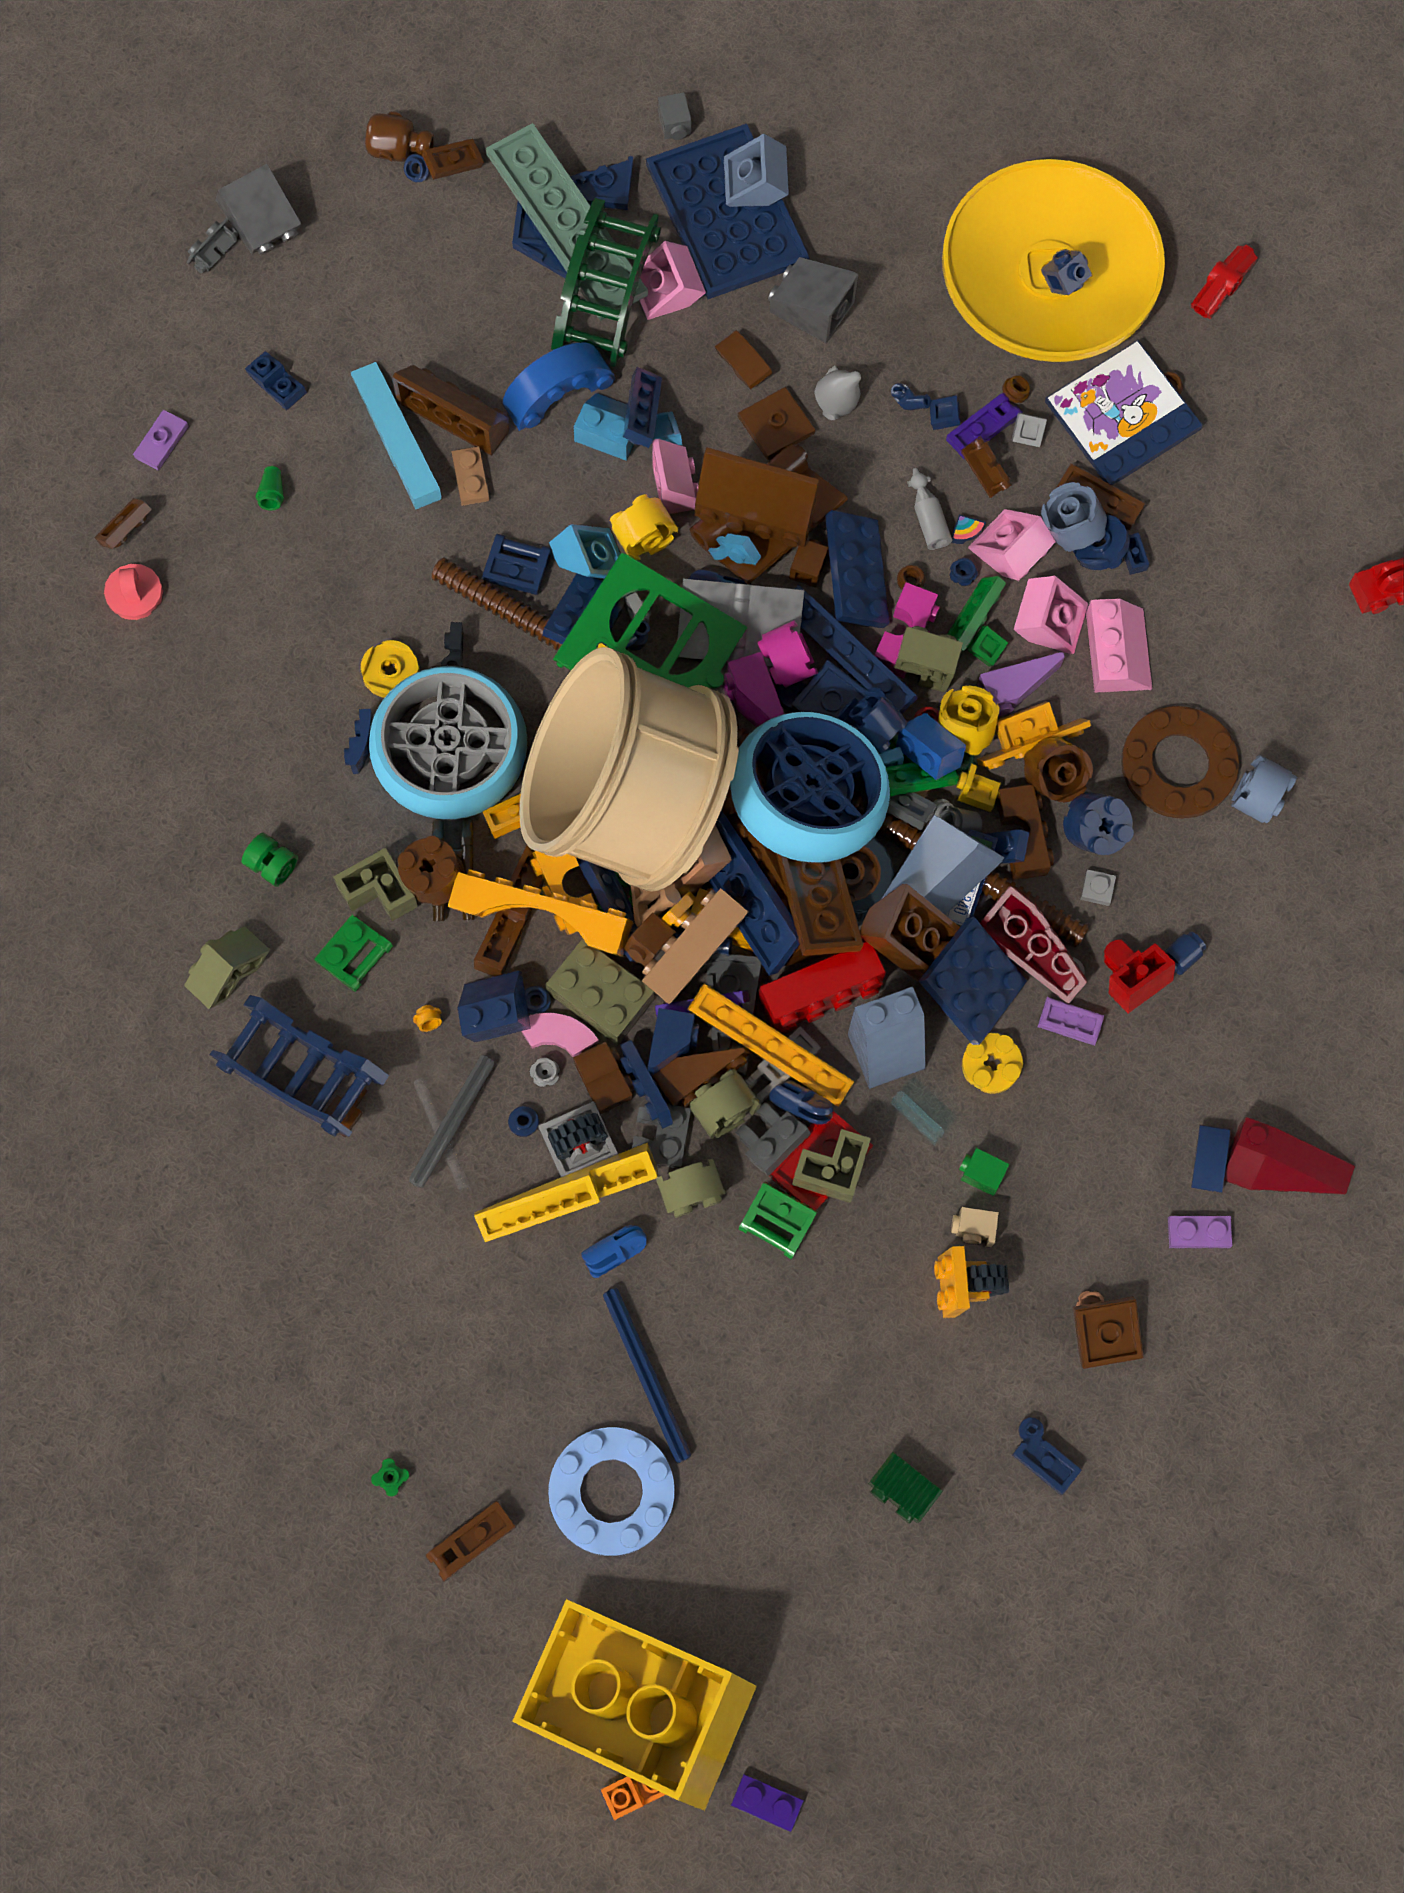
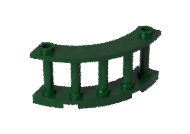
M594 198L584 220V223L588 224L584 235H578L560 298L566 301L563 303L561 316H556L551 350L565 346L567 342L571 343L572 341L590 343L597 348L611 351L609 366L615 367L619 358H624L627 351L628 341L624 339L636 289L652 244L658 243L661 227L657 226L659 217L657 214H653L648 226L608 216V213L604 212L605 200ZM607 227L643 237L639 249L600 239L597 234L600 229ZM597 249L635 260L630 277L625 278L589 268L587 261L590 252H594ZM589 279L625 289L626 292L621 310L582 300L581 296H578L581 280ZM579 310L618 321L614 340L575 330V327L571 326L574 312L577 313Z

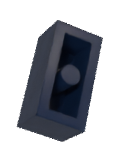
M1139 533L1129 535V548L1124 556L1130 575L1147 571L1149 567Z

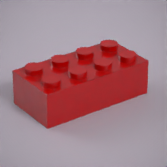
M865 942L860 951L839 953L761 986L758 1003L768 1025L776 1031H780L781 1034H785L796 1029V1023L807 1019L809 1023L819 1020L825 1015L824 1012L829 1009L835 1008L836 1011L847 1008L852 1004L851 1000L862 996V999H868L879 993L878 989L882 986L886 972L874 947Z

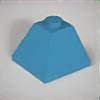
M571 524L549 542L554 559L560 568L586 577L605 578L620 555L610 528Z

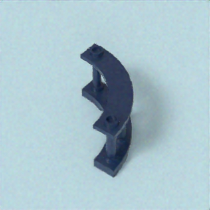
M250 995L243 1005L252 1011L250 1013L251 1019L227 1054L212 1050L209 1054L218 1061L216 1066L229 1075L235 1072L282 1103L321 1124L320 1127L330 1135L336 1137L340 1133L349 1137L352 1131L342 1125L341 1122L360 1093L371 1082L383 1086L390 1075L366 1058L345 1049L342 1053L332 1048L333 1044L310 1030L307 1033L299 1027L294 1028L291 1026L294 1022L293 1019L263 998ZM268 1022L280 1030L278 1033L280 1037L256 1073L253 1074L236 1061L260 1025H265ZM296 1040L308 1047L306 1051L308 1055L282 1092L265 1080L290 1043L293 1044ZM326 1058L335 1063L333 1066L335 1070L312 1105L308 1106L294 1098L317 1062ZM351 1072L354 1073L356 1079L333 1114L330 1116L323 1113L322 1110L345 1075L349 1076Z

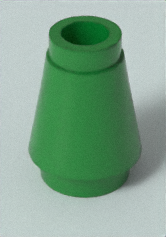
M268 466L264 469L255 496L258 505L262 509L277 510L284 502L281 470L275 466Z

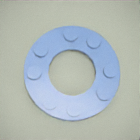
M600 1428L579 1436L560 1454L550 1476L549 1504L558 1527L575 1545L598 1555H625L649 1544L664 1528L673 1507L674 1479L665 1456L648 1438L624 1428ZM617 1460L627 1463L637 1472L642 1481L643 1495L640 1506L632 1516L621 1522L607 1523L595 1519L587 1512L581 1501L580 1488L584 1476L591 1467L602 1461Z

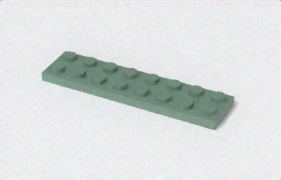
M532 123L487 147L486 154L567 271L578 235H584L588 224H585L584 220L590 205ZM606 228L599 230L598 238L615 242ZM597 249L594 252H590L587 261L589 268L625 278L630 277L633 268L626 257ZM589 279L581 280L579 288L586 301L621 310L626 292L625 289ZM639 279L633 303L648 296V289L641 279ZM597 316L600 321L606 319L604 317Z

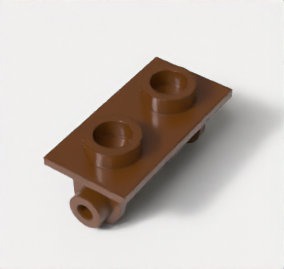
M979 436L960 451L989 498H992L1001 490L1004 491L1011 486L1009 481L1011 478L1006 475L1000 463H997L995 455L988 446L989 442L987 440L984 441Z

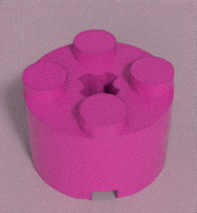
M794 620L762 634L763 640L758 641L764 658H770L774 666L770 668V672L776 685L783 684L785 688L818 673L816 668L811 669L809 666L814 663V660L802 633L794 632L793 628L797 627Z

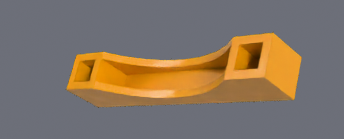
M468 869L467 874L457 872L447 907L482 918L510 908L529 907L546 910L560 916L580 933L588 946L623 957L625 951L623 948L628 941L633 924L632 921L625 918V912L609 908L607 913L597 910L598 905L580 900L579 905L568 902L570 897L553 892L550 898L540 895L541 889L524 885L523 890L512 887V881L496 877L495 882L484 879L486 874Z

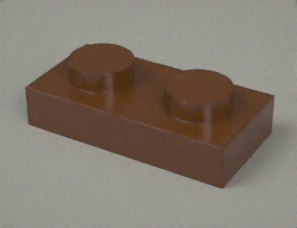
M473 138L426 149L422 155L433 180L478 169L484 163Z
M133 498L94 538L103 547L109 549L117 548L126 541V535L133 528H137L147 519L146 515L152 509L144 501Z

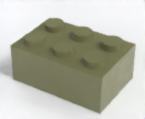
M584 939L579 942L546 983L549 995L617 1046L654 1001V991L600 950L588 946Z

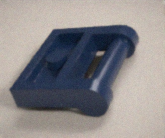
M496 534L482 578L489 583L538 595L552 549L547 546L539 548L506 539L505 535ZM502 550L521 554L524 556L538 559V562L535 563L520 558L501 554Z

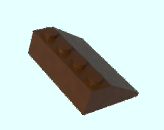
M706 447L695 502V516L707 523L718 522L727 525L728 528L735 531L745 530L752 532L759 538L780 540L783 544L790 547H805L814 519L819 479Z

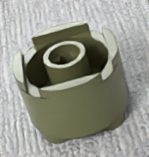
M735 1069L726 1072L720 1078V1082L714 1086L708 1083L695 1092L697 1098L690 1103L691 1111L711 1139L714 1136L719 1138L726 1135L745 1122L743 1118L748 1111L751 1115H754L761 1107V1103Z
M709 1159V1166L703 1167L701 1161L669 1172V1179L663 1181L662 1176L656 1178L667 1214L674 1213L675 1218L692 1213V1206L703 1203L704 1208L721 1203V1196L726 1193L714 1159Z

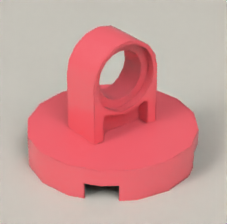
M128 564L119 567L111 573L105 583L104 595L109 608L114 613L124 619L138 620L148 617L156 609L157 605H160L163 588L159 577L152 569L142 564Z

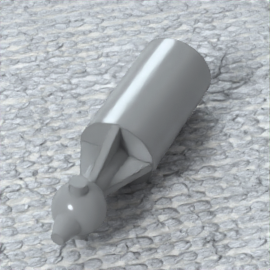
M914 468L911 481H907L908 487L912 486L917 490L914 508L929 550L946 547L952 542V538L939 499L926 488L927 482L931 481L930 477H926L917 468Z

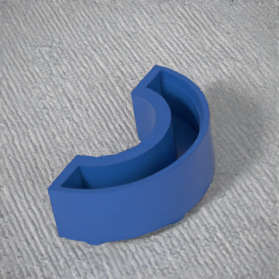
M584 342L573 343L543 355L525 368L508 387L503 398V406L519 431L526 427L533 428L544 418L549 406L561 399L565 393L584 387L588 388L591 392L597 389L604 390L611 386L616 379L594 345Z

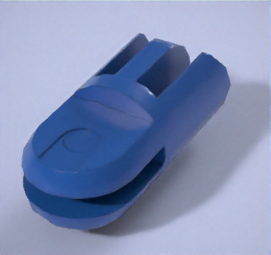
M629 1225L585 1249L581 1255L591 1276L599 1278L640 1253L646 1246L647 1236L639 1226Z

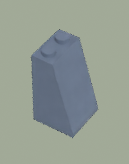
M934 815L882 898L900 885L908 884L946 915L1002 862L1004 857L959 828Z
M913 987L855 1007L848 1037L869 1089L925 1069L924 1013Z

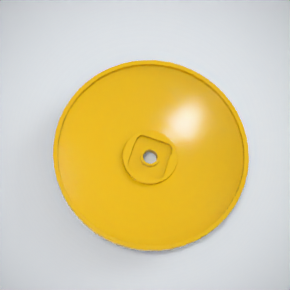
M1045 159L1026 161L1000 169L977 183L964 196L953 212L947 226L943 243L942 267L945 284L955 307L965 321L983 338L997 347L1021 357L1048 362H1068L1086 359L1109 351L1128 339L1140 328L1149 316L1158 298L1164 277L1165 257L1161 235L1151 213L1143 202L1122 182L1103 171L1085 164ZM1063 249L1082 252L1088 260V267L1092 273V276L1084 282L1083 287L1072 292L1070 295L1052 293L1041 272V269L1053 259L1054 254Z

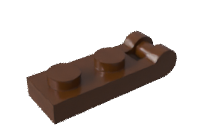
M496 1501L425 1556L430 1563H435L440 1570L438 1575L445 1582L516 1527ZM451 1548L458 1557L452 1563L444 1555Z

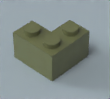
M906 627L894 668L920 675L919 686L946 693L955 674L963 642L957 641L955 637L942 634L939 636L929 633L923 627Z
M386 848L333 876L337 888L351 911L378 897L391 921H394L418 907L415 896L401 881L398 868Z
M245 926L234 932L230 930L221 938L215 941L211 939L203 945L200 950L202 955L189 969L188 973L190 976L184 986L208 1009H211L225 1002L230 997L240 979L256 972L260 968L270 949Z
M841 1129L833 1158L803 1149L792 1185L851 1203L871 1138Z

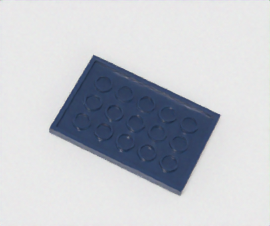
M747 123L646 158V166L681 243L688 247L706 291L707 300L784 273L789 265L793 266L799 257L810 260L782 199L769 206L729 207L726 205L724 156L754 139Z

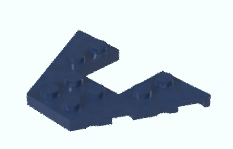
M629 156L628 160L609 167L603 165L595 171H585L570 176V178L590 206L594 198L605 200L604 208L628 210L633 156ZM518 201L512 241L513 249L566 278L567 271Z

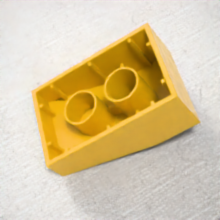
M566 1599L512 1722L678 1801L705 1811L757 1686L725 1669Z

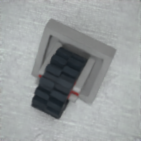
M594 1101L538 1126L560 1177L618 1154Z

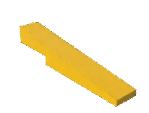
M645 1143L474 1213V1217L484 1241L488 1242L600 1202V1198L656 1179L658 1177V1168L648 1143Z

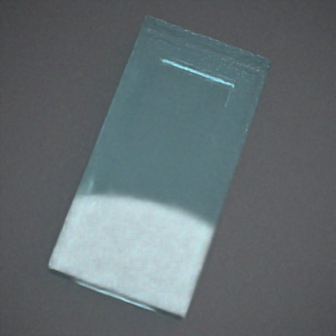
M899 1091L893 1097L891 1105L933 1145L942 1138L944 1130L903 1091Z

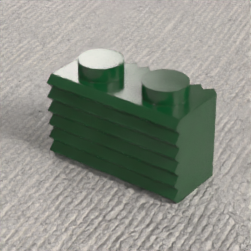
M894 1452L889 1455L868 1483L872 1487L870 1493L884 1504L889 1500L898 1508L895 1513L909 1524L913 1520L919 1523L943 1492Z

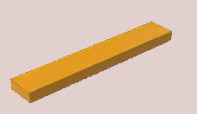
M703 984L688 1008L689 1011L818 1095L828 1099L837 1107H839L854 1083L853 1080L706 984Z

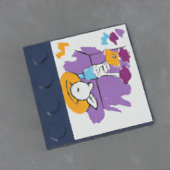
M1138 340L1045 398V403L1103 481L1110 485H1114L1202 428L1201 422Z

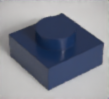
M957 396L931 400L930 416L933 430L961 425L960 406Z

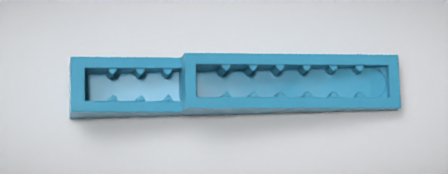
M374 362L350 372L415 509L441 500L440 488L377 363Z

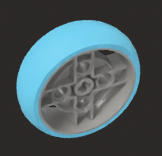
M434 667L407 677L397 684L383 699L371 725L369 737L370 759L381 785L402 806L414 813L430 818L460 819L487 810L499 802L511 790L519 778L525 762L527 731L517 704L510 694L492 678L463 667ZM437 696V701L428 704L418 711L410 723H399L405 713L416 704ZM467 696L489 706L500 717L505 728L489 727L482 715L466 704ZM451 711L458 714L453 719L444 718V715ZM418 737L426 739L421 745H414L412 743ZM446 739H452L451 745H444ZM477 740L485 743L480 748L470 746L472 742ZM392 757L408 758L414 770L430 781V790L418 787L406 780L394 766ZM487 762L499 763L496 769L483 781L459 791L460 784L471 780L479 774ZM444 766L453 768V771L449 774L439 773V770Z

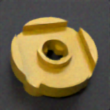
M394 640L383 641L381 645H377L375 648L372 646L366 651L361 661V673L365 686L373 694L383 698L401 681L419 672L417 658L410 647ZM395 664L396 673L386 675V672L382 670L383 667Z
M988 1033L980 1045L969 1043L962 1058V1070L967 1081L981 1091L990 1094L1008 1090L1018 1080L1023 1067V1059L1018 1046L1009 1036L998 1033ZM988 1056H993L994 1059L1000 1060V1064L996 1067L997 1070L992 1071L990 1066L985 1067L984 1062L988 1061Z

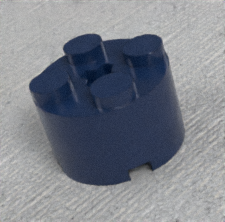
M871 688L864 692L866 697L860 701L856 697L851 700L839 713L837 719L857 729L871 742L878 754H881L890 746L889 741L895 734L905 728L907 721L882 689Z
M1087 792L1077 796L1068 806L1070 809L1067 816H1064L1063 821L1064 833L1068 841L1081 850L1098 855H1110L1119 851L1133 838L1134 831L1132 828L1131 812L1121 799Z

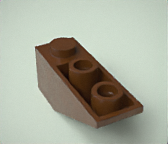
M736 1048L678 1057L654 1074L653 1078L672 1105L687 1107L697 1098L695 1092L708 1083L714 1086L720 1082V1078L730 1069L738 1070L747 1063L746 1057L752 1053L746 1048Z

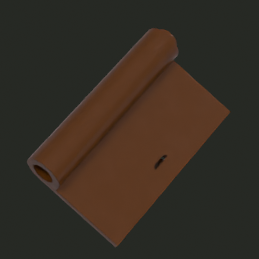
M789 444L771 459L767 465L819 479L815 514L810 533L826 519L825 515L831 510L836 511L848 498L809 468L806 460L808 455L801 446ZM700 519L689 529L693 539L709 554V548H718L720 546L716 540L717 537H726L727 534L749 537L761 555L756 565L739 564L734 562L729 556L718 560L748 585L792 548L783 544L780 540L759 538L752 532L745 530L735 531L728 528L727 525L718 522L707 523Z

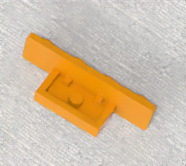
M1047 701L997 720L996 732L1002 749L978 758V765L988 767V769L1003 766L1005 764L1004 760L1013 756L1015 759L1023 758L1028 750H1031L1038 742L1052 737L1062 738L1064 736L1073 738L1084 733L1083 729L1091 726L1090 720L1080 718L1057 727L1050 702Z

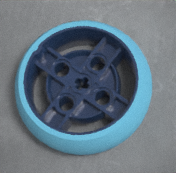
M796 712L780 715L757 727L739 747L734 778L730 782L734 807L748 831L760 843L775 853L803 862H830L847 857L864 847L881 828L886 817L890 799L888 774L880 755L871 742L851 725L832 716L814 712ZM759 759L769 769L766 793L761 788L756 774L755 762ZM854 782L858 786L863 799L864 815H861L852 805Z

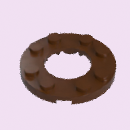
M1171 706L1155 710L1136 723L1125 741L1121 765L1126 784L1138 801L1140 800L1158 814L1182 819L1204 815L1218 807L1225 800L1236 782L1239 759L1237 748L1231 735L1214 717L1195 708ZM1175 735L1187 736L1203 747L1208 757V771L1199 783L1186 788L1174 787L1165 783L1156 774L1152 764V756L1156 745L1163 739Z

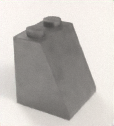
M267 164L218 190L215 201L229 219L233 228L239 233V237L251 254L258 251L262 255L274 248L272 243L282 238L285 242L298 234L296 230L299 229L301 223Z
M799 257L793 266L789 265L785 270L780 286L775 285L768 297L770 301L769 312L820 341L827 343L855 301L858 274Z

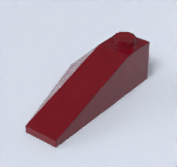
M1011 884L995 901L979 923L1005 955L1069 1004L1088 980L1035 902Z
M1246 1117L1238 1126L1226 1162L1224 1181L1248 1190L1345 1195L1355 1166L1282 1130Z

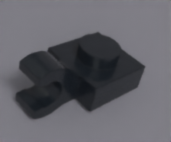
M450 622V632H445L444 648L449 650L450 653L442 660L441 666L456 665L457 667H463L464 631L462 622Z

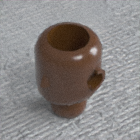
M389 112L388 114L376 113L370 117L367 124L365 147L368 154L372 157L405 162L412 152L423 155L426 149L433 148L434 134L427 130L414 132L413 123L397 112Z

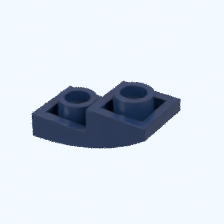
M266 351L245 368L250 377L286 411L307 393L305 387L285 371L284 366Z
M371 708L359 709L360 720H355L354 722L356 737H349V748H344L345 765L351 766L353 774L360 773L369 754V737L373 722Z
M1206 1125L1199 1126L1191 1188L1222 1192L1230 1129Z

